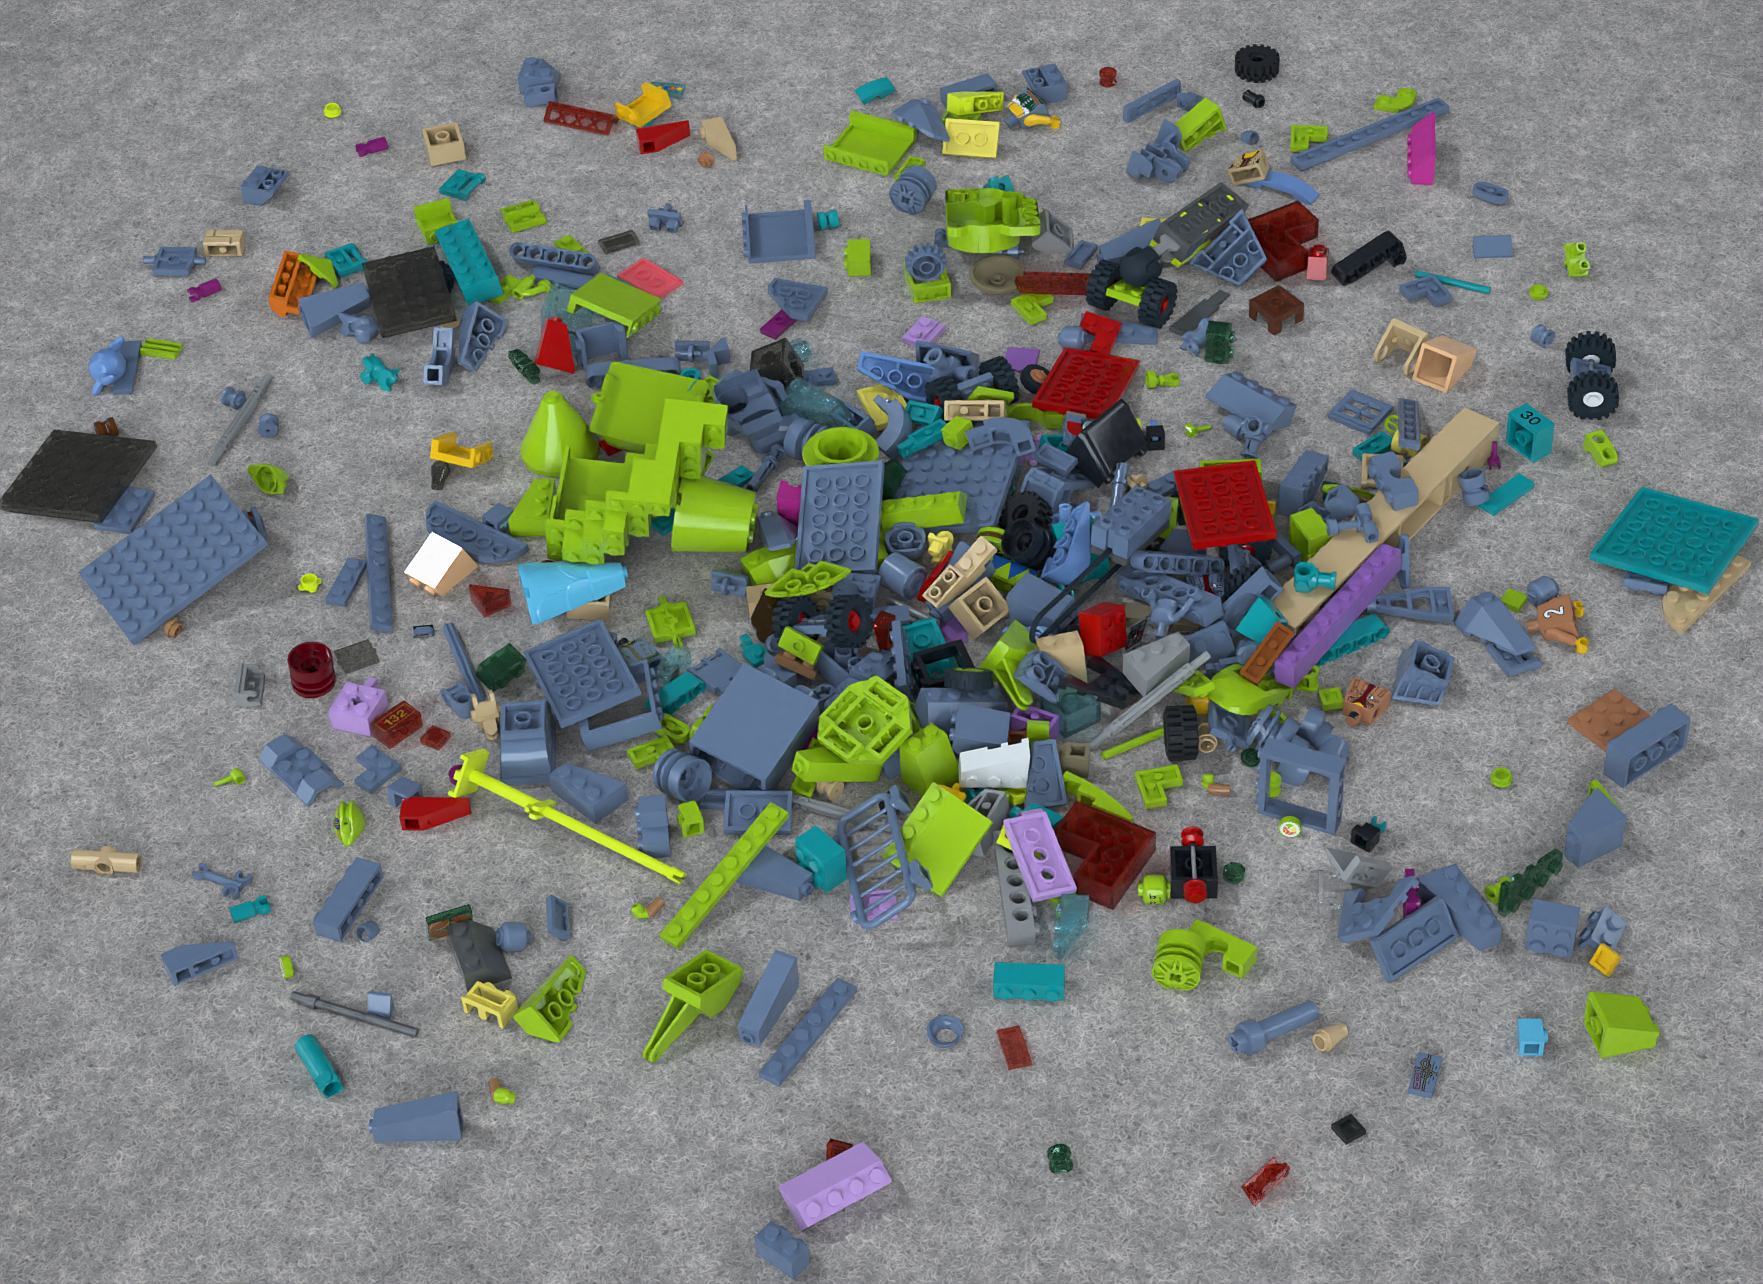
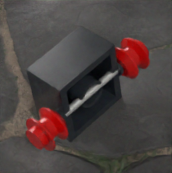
M1190 826L1183 829L1181 832L1182 846H1170L1171 899H1185L1194 904L1203 902L1206 898H1217L1218 892L1216 846H1203L1204 833L1198 827Z

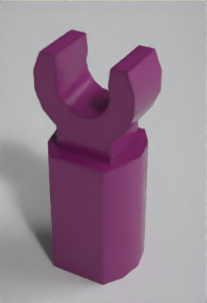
M380 137L367 141L365 144H356L355 148L359 157H363L368 153L372 154L388 149V144L385 137Z
M215 278L198 285L197 288L190 287L187 289V292L193 296H190L189 300L193 303L200 300L201 297H207L221 291V286Z

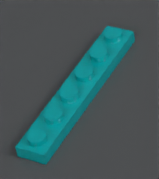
M741 465L718 480L743 487L749 483L755 473ZM670 509L669 516H658L652 520L651 528L662 536L671 532L675 509Z

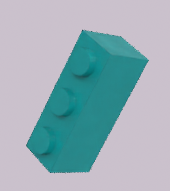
M995 962L993 998H1000L1002 1000L1010 998L1024 999L1027 1001L1041 999L1051 1002L1064 1000V964Z

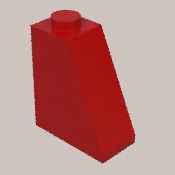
M551 316V319L545 318L534 364L574 374L575 367L567 324L562 323V318Z

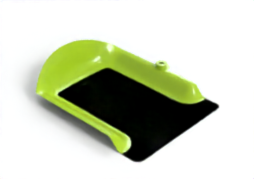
M612 362L608 373L605 375L601 392L591 395V400L597 405L589 431L598 434L612 447L644 454L646 443L658 444L665 399L703 402L709 386L708 382L697 379L692 388L687 391L696 379L625 363Z

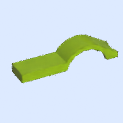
M1031 403L1016 404L1007 408V418L1037 421L1045 429H1062L1065 415L1053 411H1040L1039 409L1032 408Z

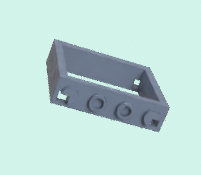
M647 659L629 664L627 667L637 684L646 681L651 712L593 729L591 717L579 721L581 737L587 751L662 729L661 720L664 719L661 708V699L657 693L659 692L656 681L657 675L655 668H650Z
M1268 737L1264 746L1259 748L1257 755L1260 758L1257 767L1259 778L1256 783V789L1259 792L1255 800V804L1258 805V814L1279 820L1285 816H1294L1301 821L1303 827L1335 835L1342 821L1346 759ZM1271 760L1329 776L1327 814L1270 798Z

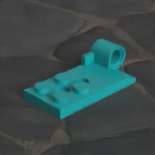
M925 618L904 626L909 645L910 662H913L914 652L946 643L935 618ZM953 657L926 664L925 667L931 679L945 676V668L957 667ZM939 672L942 675L939 677H935L932 675V673ZM915 674V675H913V676H914V678H915V680H916V682H917V685H918V687H919V684H918V676H917V674Z

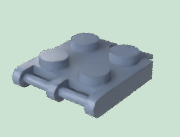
M718 648L715 654L709 658H703L701 663L687 669V672H691L706 683V689L714 695L717 693L722 695L742 666L740 662L721 648Z

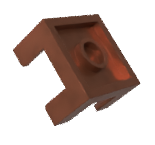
M1277 285L1249 300V317L1256 321L1258 312L1268 319V332L1275 336L1282 331V321L1295 314V324L1303 321L1304 303L1283 287Z

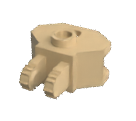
M492 689L488 690L489 700L479 703L477 702L476 695L471 694L474 710L470 712L473 723L478 724L479 730L484 729L487 740L494 741L498 739L497 725H500L501 706L496 704Z

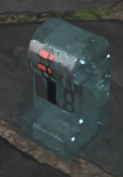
M672 646L669 648L656 669L658 683L661 686H665L676 679L682 668L688 669L690 667V652Z

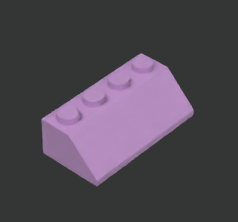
M861 1142L778 1186V1189L799 1229L802 1231L890 1184L892 1180L878 1156L864 1142Z

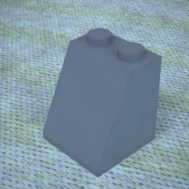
M1025 573L1006 595L1011 624L1016 619L1025 627H1030L1037 614L1062 591L1030 573ZM1067 594L1043 616L1038 626L1049 628L1075 603L1074 597ZM1077 609L1052 632L1053 635L1061 634L1064 631L1065 627L1076 617Z
M959 703L957 712H952L950 724L954 725V728H950L948 736L949 741H952L951 747L953 752L960 755V752L984 747L990 750L1001 747L1002 743H1007L1011 713Z
M1598 788L1591 793L1568 823L1564 854L1569 862H1573L1578 868L1621 847L1623 843L1627 816Z

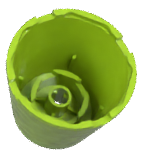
M701 475V479L682 477L678 492L682 494L681 504L676 505L671 539L672 551L747 553L749 543L753 542L757 524L756 516L759 509V504L756 503L757 492Z

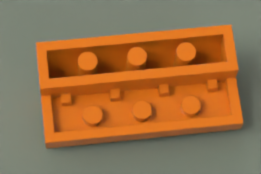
M284 250L269 295L271 309L282 317H286L287 312L300 315L298 299L312 295L318 278L310 270V266L298 261L297 258L300 253Z

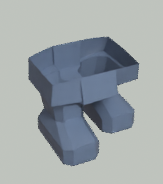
M757 369L714 385V403L728 405V436L740 433L749 435L750 442L758 454L770 452V448L774 444L784 446L787 430L791 423L799 416L797 414L781 416L777 400L770 388L762 380Z

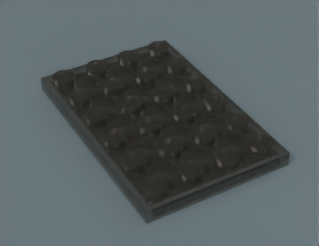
M435 246L362 263L382 338L457 321Z

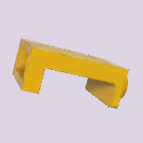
M647 82L640 85L643 92L642 96L627 106L618 102L614 104L615 113L620 120H624L639 128L672 106L667 91Z
M448 432L433 438L431 442L430 458L475 468L489 462L493 457L492 442L488 441L473 448L456 445L457 433Z

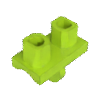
M1565 243L1563 246L1566 260L1563 262V265L1568 268L1569 278L1588 276L1590 264L1585 258L1586 243Z

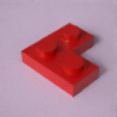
M1086 311L1079 326L1088 334L1095 336L1090 348L1091 352L1110 355L1122 328V322Z

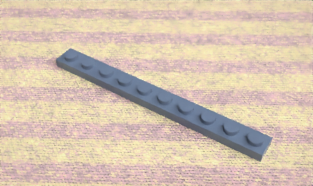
M1438 97L1291 156L1290 162L1300 171L1306 170L1408 129L1431 112H1435V117L1448 113L1450 106Z

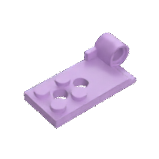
M1038 808L1019 812L1017 817L1005 819L1003 821L1005 833L1032 901L1036 902L1075 893L1077 887L1046 811ZM1034 853H1041L1045 859H1036ZM1047 872L1052 875L1053 879H1045L1041 873Z

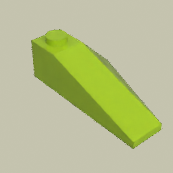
M572 954L569 955L513 1015V1018L528 1035L556 1043L560 1042L572 1026L573 1021L569 1019L571 1011H576L577 1004L574 1003V998L576 994L581 993L587 971Z

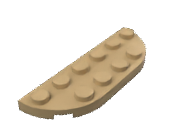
M1737 555L1709 594L1673 584L1664 595L1662 610L1667 623L1674 630L1683 634L1751 566V561Z

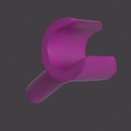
M1497 441L1492 442V454L1487 459L1490 470L1494 464H1497L1498 469H1501V463L1497 456Z

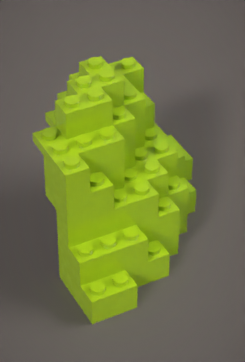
M666 398L658 444L646 443L644 454L626 452L625 463L571 458L570 446H566L557 495H553L550 516L546 518L545 522L547 559L586 562L592 565L604 564L606 554L625 556L626 546H629L630 535L649 537L652 517L669 516L670 509H676L678 499H681V494L678 492L682 477L701 479L702 470L705 467L707 447L711 449H725L728 431V405Z

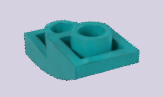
M888 77L873 80L855 89L856 94L864 105L878 96L880 99H883L896 91Z

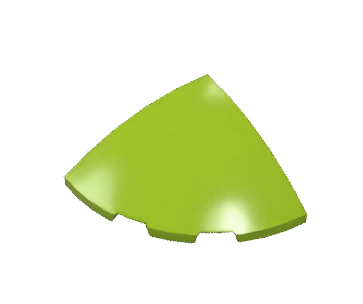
M821 560L816 565L808 563L801 570L790 569L764 593L771 597H793L815 593L842 580L851 573V570Z

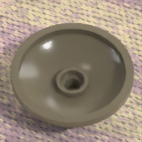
M988 255L972 264L969 278L971 283L979 290L988 294L1002 295L1011 293L1024 284L1026 269L1019 260L1011 256Z

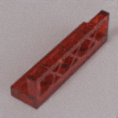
M549 101L543 122L609 136L612 124L617 125L619 119L613 114ZM551 112L559 113L560 116L555 120L550 119ZM568 115L575 116L576 120L567 123L565 117ZM589 119L592 123L584 127L581 120ZM599 122L607 123L605 131L599 130L596 124Z
M1023 271L1022 276H1016L1014 283L1019 293L1085 295V292L1088 290L1086 289V286L1089 284L1088 279L1092 274Z

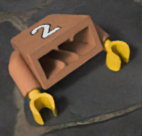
M1570 594L1559 598L1554 597L1550 601L1537 607L1538 618L1526 621L1529 633L1541 631L1546 641L1553 640L1570 646L1576 645V652L1581 654L1586 653L1588 650L1589 641L1587 638L1581 637L1576 639V637H1579L1577 617H1582L1585 609L1582 607L1581 601L1573 603Z

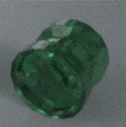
M1055 1144L1048 1148L1047 1158L1050 1161L1049 1170L1052 1173H1068L1073 1169V1160L1070 1158L1071 1148L1068 1145Z

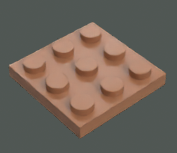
M1613 689L1568 718V724L1603 751L1607 752V744L1611 739L1619 737L1627 729L1633 728L1644 718H1649L1651 715L1616 689Z

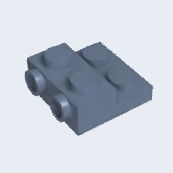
M850 573L834 584L831 593L832 600L834 596L859 594L861 595L860 597L866 598L865 602H869L870 606L868 609L874 610L881 584V575Z

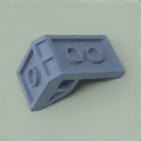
M1047 466L1032 467L1026 474L1020 492L1025 494V491H1034L1049 503L1053 514L1059 513V505L1069 502L1072 492L1077 489L1085 491V489L1094 488L1095 485L1085 475L1074 469L1065 476Z

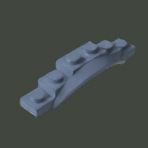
M891 648L888 651L882 649L878 653L872 651L850 669L849 677L837 686L836 693L825 701L824 710L850 684L869 680V678L878 676L886 682L894 676L893 663H896L893 658Z

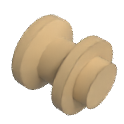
M841 781L816 783L817 792L820 794L827 793V798L830 801L838 798L843 793L845 787Z

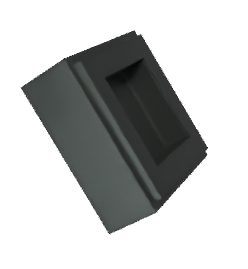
M1352 1114L1331 1124V1129L1345 1145L1366 1134V1129Z

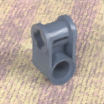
M457 681L456 685L448 689L443 688L440 690L443 701L458 717L463 719L471 717L470 711L474 710L471 699L472 693L468 691L461 681Z

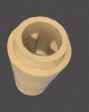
M1202 723L1198 731L1199 750L1203 753H1210L1215 750L1218 741L1214 735L1209 733V723Z
M1343 1023L1318 1029L1313 1035V1043L1319 1051H1330L1348 1035V1029Z

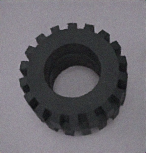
M1193 705L1166 706L1163 715L1165 752L1168 760H1196L1199 753L1196 709Z

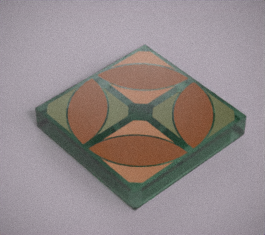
M470 904L427 916L425 919L429 941L448 936L447 925L467 919L473 921Z

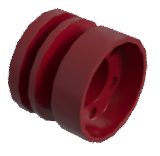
M305 642L297 645L290 651L287 662L291 685L296 694L304 698H318L326 695L333 689L336 683L333 656L331 650L325 644Z

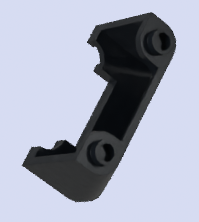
M1120 399L1086 426L1074 439L1066 453L1078 458V464L1075 467L1099 489L1103 484L1109 485L1115 478L1114 473L1117 463H1125L1132 457H1143L1149 450L1147 448L1149 443L1129 405L1123 399Z

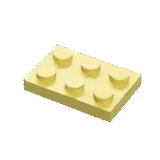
M946 118L945 128L950 141H943V155L997 159L1000 122Z
M882 384L857 390V397L866 414L875 421L874 426L877 431L886 429L889 419L888 415L873 401L878 394L884 399L888 397L891 401L896 398L905 409L907 406L902 395Z

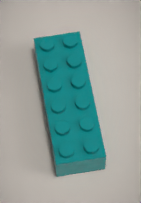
M469 218L434 231L442 253L452 270L455 281L468 307L476 301L482 303L503 295L498 277Z

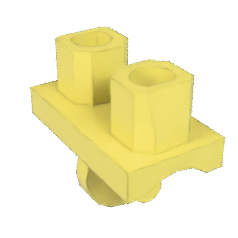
M942 531L937 536L934 533H929L928 540L930 546L928 553L933 556L931 563L937 565L948 551H953L954 537L949 531Z

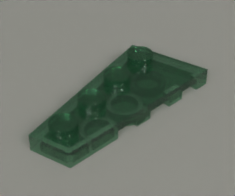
M1555 848L1541 857L1536 866L1533 864L1527 866L1524 874L1516 873L1512 876L1513 881L1502 882L1497 913L1504 918L1511 912L1515 913L1525 899L1530 900L1537 888H1543L1553 874L1557 875L1563 867V852Z

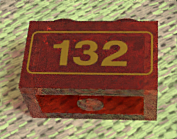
M404 700L371 722L373 737L389 749L423 727L421 713Z

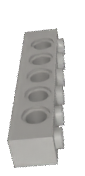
M1001 830L993 831V847L1008 947L1036 945L1035 936H1040L1039 923L1034 922V919H1037L1036 905H1031L1033 901L1013 851L996 843Z

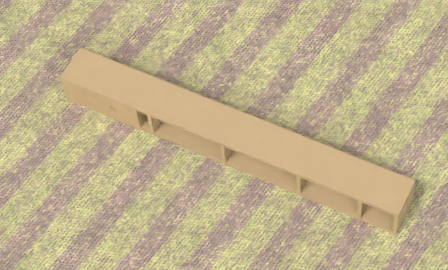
M1464 407L1459 413L1454 415L1448 424L1443 426L1437 435L1432 437L1426 446L1424 445L1415 457L1413 456L1405 467L1401 468L1400 479L1411 477L1419 490L1416 506L1394 511L1390 504L1386 503L1383 493L1378 490L1376 495L1366 502L1369 504L1372 512L1371 522L1376 523L1379 532L1378 541L1367 543L1363 532H1357L1356 529L1340 530L1338 535L1332 536L1330 541L1325 546H1322L1313 558H1309L1307 562L1313 563L1316 568H1319L1320 572H1337L1335 590H1331L1329 587L1317 586L1316 589L1309 593L1297 592L1293 584L1294 577L1284 583L1282 587L1284 591L1272 603L1288 620L1287 628L1295 632V636L1288 646L1382 543L1397 548L1401 534H1408L1410 540L1461 489L1458 475L1468 469L1481 468L1487 462V459L1492 454V442H1498L1499 422ZM1356 513L1350 521L1355 520Z

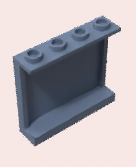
M803 200L804 210L748 214V207L745 205V212H741L744 257H748L749 264L816 259L811 200Z

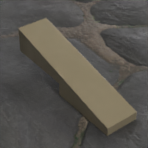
M1115 601V604L1125 605L1126 627H1133L1147 619L1145 627H1158V625L1150 621V605ZM1181 618L1176 623L1167 626L1165 632L1200 631L1201 625Z

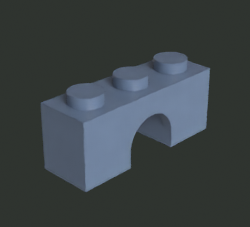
M1391 451L1371 456L1370 466L1367 467L1370 478L1374 479L1377 489L1383 493L1386 503L1390 504L1394 511L1416 506L1419 490L1411 477L1400 479L1402 464L1395 453Z
M1343 483L1328 492L1324 502L1326 508L1319 506L1313 500L1300 507L1298 512L1313 508L1317 514L1321 515L1325 524L1327 519L1336 518L1337 522H1341V520L1355 515L1356 505H1358L1360 499Z

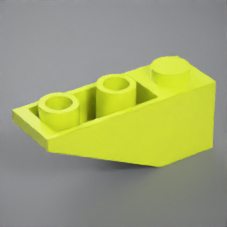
M962 91L948 93L947 111L958 116L1003 110L1004 92Z

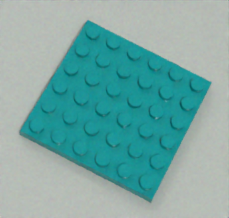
M1641 487L1590 552V560L1709 594L1759 526V519Z

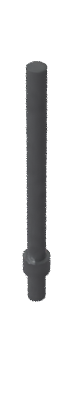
M293 991L290 995V1000L303 1003L311 1009H323L412 1037H417L419 1033V1028L325 1001L320 996L314 994L305 995Z

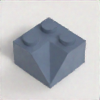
M525 58L518 76L520 94H525V90L529 87L555 83L557 89L561 73L542 58Z

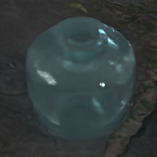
M801 338L786 342L784 345L785 350L782 351L785 362L789 361L792 366L807 362L809 355H812L808 342L806 340L803 341Z

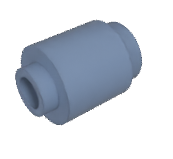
M1228 414L1222 421L1224 430L1239 441L1244 439L1245 433L1241 430L1244 419L1236 414Z

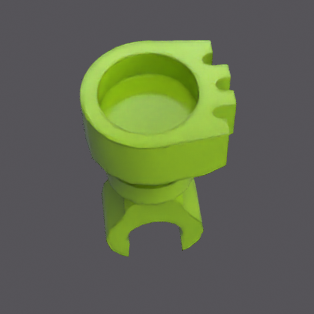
M1146 370L1145 383L1147 389H1155L1156 385L1171 387L1180 385L1181 379H1178L1179 374L1170 373L1164 377L1163 375H1158L1156 377L1155 371Z

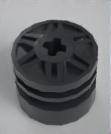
M1020 518L1006 528L1002 536L1001 547L1002 552L1009 559L1038 571L1044 568L1048 557H1053L1056 551L1054 545L1057 539L1051 531L1046 530L1029 519Z

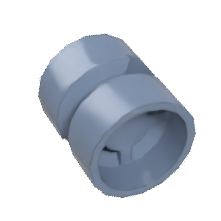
M1472 468L1458 475L1460 488L1464 490L1461 493L1466 505H1479L1490 499L1483 469Z

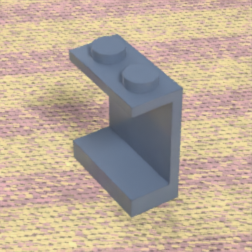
M613 320L575 331L576 339H573V343L578 354H575L577 364L582 365L584 371H586L587 360L617 352L621 361L628 359L626 334L621 323Z

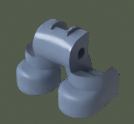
M1164 119L1154 144L1148 142L1146 148H1142L1140 153L1135 150L1133 151L1126 173L1135 179H1140L1143 176L1151 179L1155 175L1167 183L1173 182L1176 178L1179 179L1182 172L1187 171L1191 158L1177 150L1182 140L1179 128Z
M1310 706L1291 744L1305 748L1313 746L1317 751L1344 758L1347 763L1349 761V744L1341 737L1330 734L1334 727L1324 721L1325 713ZM1280 763L1276 770L1281 776V782L1292 786L1303 785L1310 772L1284 763Z

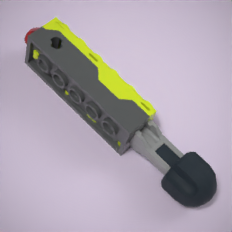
M1220 182L1163 221L1149 244L1153 248L1149 246L1143 249L1135 247L1127 252L1120 261L1119 271L1122 279L1126 284L1133 287H1143L1149 281L1151 282L1152 278L1161 275L1162 265L1160 262L1171 263L1179 268L1193 258L1201 249L1207 248L1230 225L1229 221L1241 209H1243L1244 213L1246 212L1249 204Z

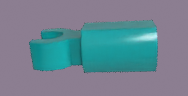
M262 895L253 902L248 901L231 907L229 911L235 924L255 917L259 913L267 914L271 912V907L266 895Z

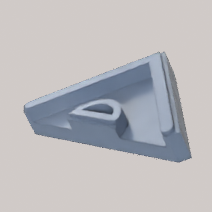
M1401 534L1397 547L1401 549V569L1397 576L1401 588L1407 589L1410 588L1409 535Z

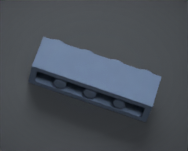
M356 857L352 865L348 866L346 874L341 881L337 882L335 890L330 897H327L323 908L314 917L313 925L318 936L339 942L343 940L382 881L381 864Z

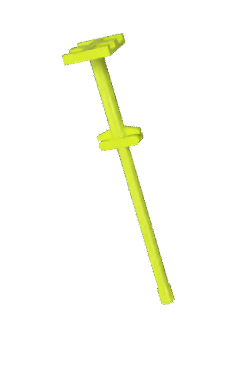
M479 749L461 754L460 759L464 760L462 769L455 771L453 779L457 780L455 789L449 790L448 795L454 798L475 793L479 786L524 807V811L530 812L529 818L537 820L546 817L666 876L667 879L681 885L685 881L682 877L687 876L686 872L674 866L671 867L553 809L552 807H555L556 801L551 799L540 801L483 773L490 754L489 751Z

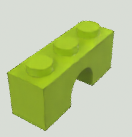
M1196 919L1188 929V931L1200 936L1205 942V956L1210 952L1223 953L1222 970L1243 979L1257 962V947L1250 942L1243 941L1199 919Z

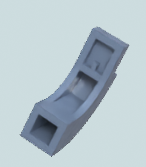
M434 327L432 357L430 363L424 365L423 384L446 385L448 383L455 360V328Z
M878 394L873 401L888 415L889 419L886 429L876 439L880 450L895 461L900 456L897 445L907 440V436L912 434V420L909 413L896 398L891 401L888 397L884 399Z
M1007 417L983 420V426L965 431L971 451L993 444L1010 445L1013 447L1017 457L1036 451L1029 428L1017 419Z

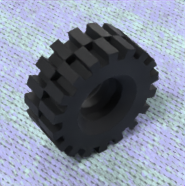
M1253 44L1251 47L1246 45V48L1242 47L1240 51L1236 52L1235 73L1238 77L1240 76V79H1247V82H1251V80L1254 83H1258V81L1264 83L1265 80L1270 81L1272 77L1275 78L1279 73V53L1276 52V49H1271V46L1264 47V44H1260V46Z
M1028 490L1025 491V494L1022 492L1018 493V497L1013 496L1011 498L1012 501L1005 504L1007 508L1002 509L1001 513L1003 516L999 518V521L1002 522L999 526L1003 530H1006L1015 520L1025 516L1026 519L1048 530L1050 527L1047 525L1052 523L1053 519L1050 517L1053 516V512L1048 502L1034 491L1030 492Z

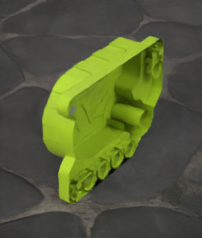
M995 188L948 189L945 191L946 239L948 246L953 249L970 253H995L1018 245L1020 243V236H1036L1041 233L1037 200L1025 197L1020 192H1006Z

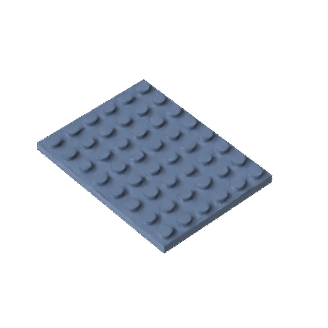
M1019 420L1030 429L1029 420ZM983 422L972 423L973 428L984 425ZM915 425L913 432L925 427L926 425ZM942 439L902 459L888 499L893 500L961 491L967 493L968 496L964 523L923 528L925 534L930 532L938 534L942 531L978 533L983 527H997L1020 456L1017 457L1013 447L1007 444H993L971 451L969 443L961 450L947 446Z
M210 474L78 573L134 645L266 548L268 543Z

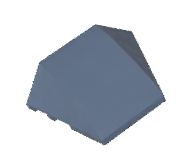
M1243 209L1229 221L1230 225L1204 251L1201 249L1188 262L1190 265L1238 286L1245 283L1268 260Z

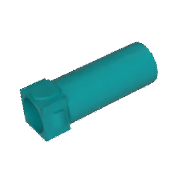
M312 1034L300 1037L295 1043V1050L318 1090L323 1093L326 1099L343 1091L341 1079L317 1038Z

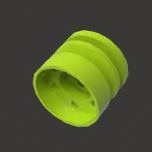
M1186 929L1165 931L1157 940L1152 977L1164 988L1173 989L1175 987L1177 990H1191L1201 980L1206 944L1200 936Z

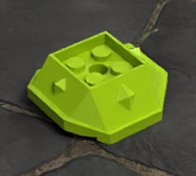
M878 676L850 684L819 716L817 739L822 745L850 765L884 764L913 733L910 701L906 695Z

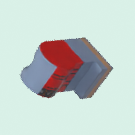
M1066 412L1062 429L1063 443L1067 447H1070L1077 435L1083 430L1086 414Z

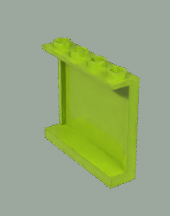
M852 110L849 114L850 124L831 146L823 145L824 159L830 162L833 161L889 176L916 143L917 129L907 124Z
M600 273L571 294L566 311L574 314L582 307L590 309L628 326L626 338H629L634 333L636 334L639 329L644 328L653 318L659 316L662 309L660 306L662 299Z

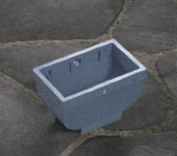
M548 700L501 703L500 781L507 785L550 782L549 774L556 769V717L551 711Z

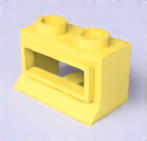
M477 981L465 996H461L465 1013H469L474 1006L478 1008L479 1017L483 1020H487L492 1013L497 1016L498 1024L501 1028H504L518 1010L516 996L509 990L503 992L496 989L490 982L483 984Z

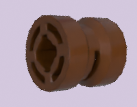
M113 417L107 418L104 422L97 421L93 423L99 441L106 440L108 436L115 437L119 435Z

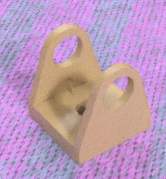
M1394 318L1375 350L1374 361L1380 363L1393 350L1399 347L1410 352L1403 370L1404 375L1410 377L1414 373L1422 343L1428 341L1427 332ZM1384 347V351L1379 357L1380 351ZM1414 360V364L1412 368L1409 370L1410 364Z

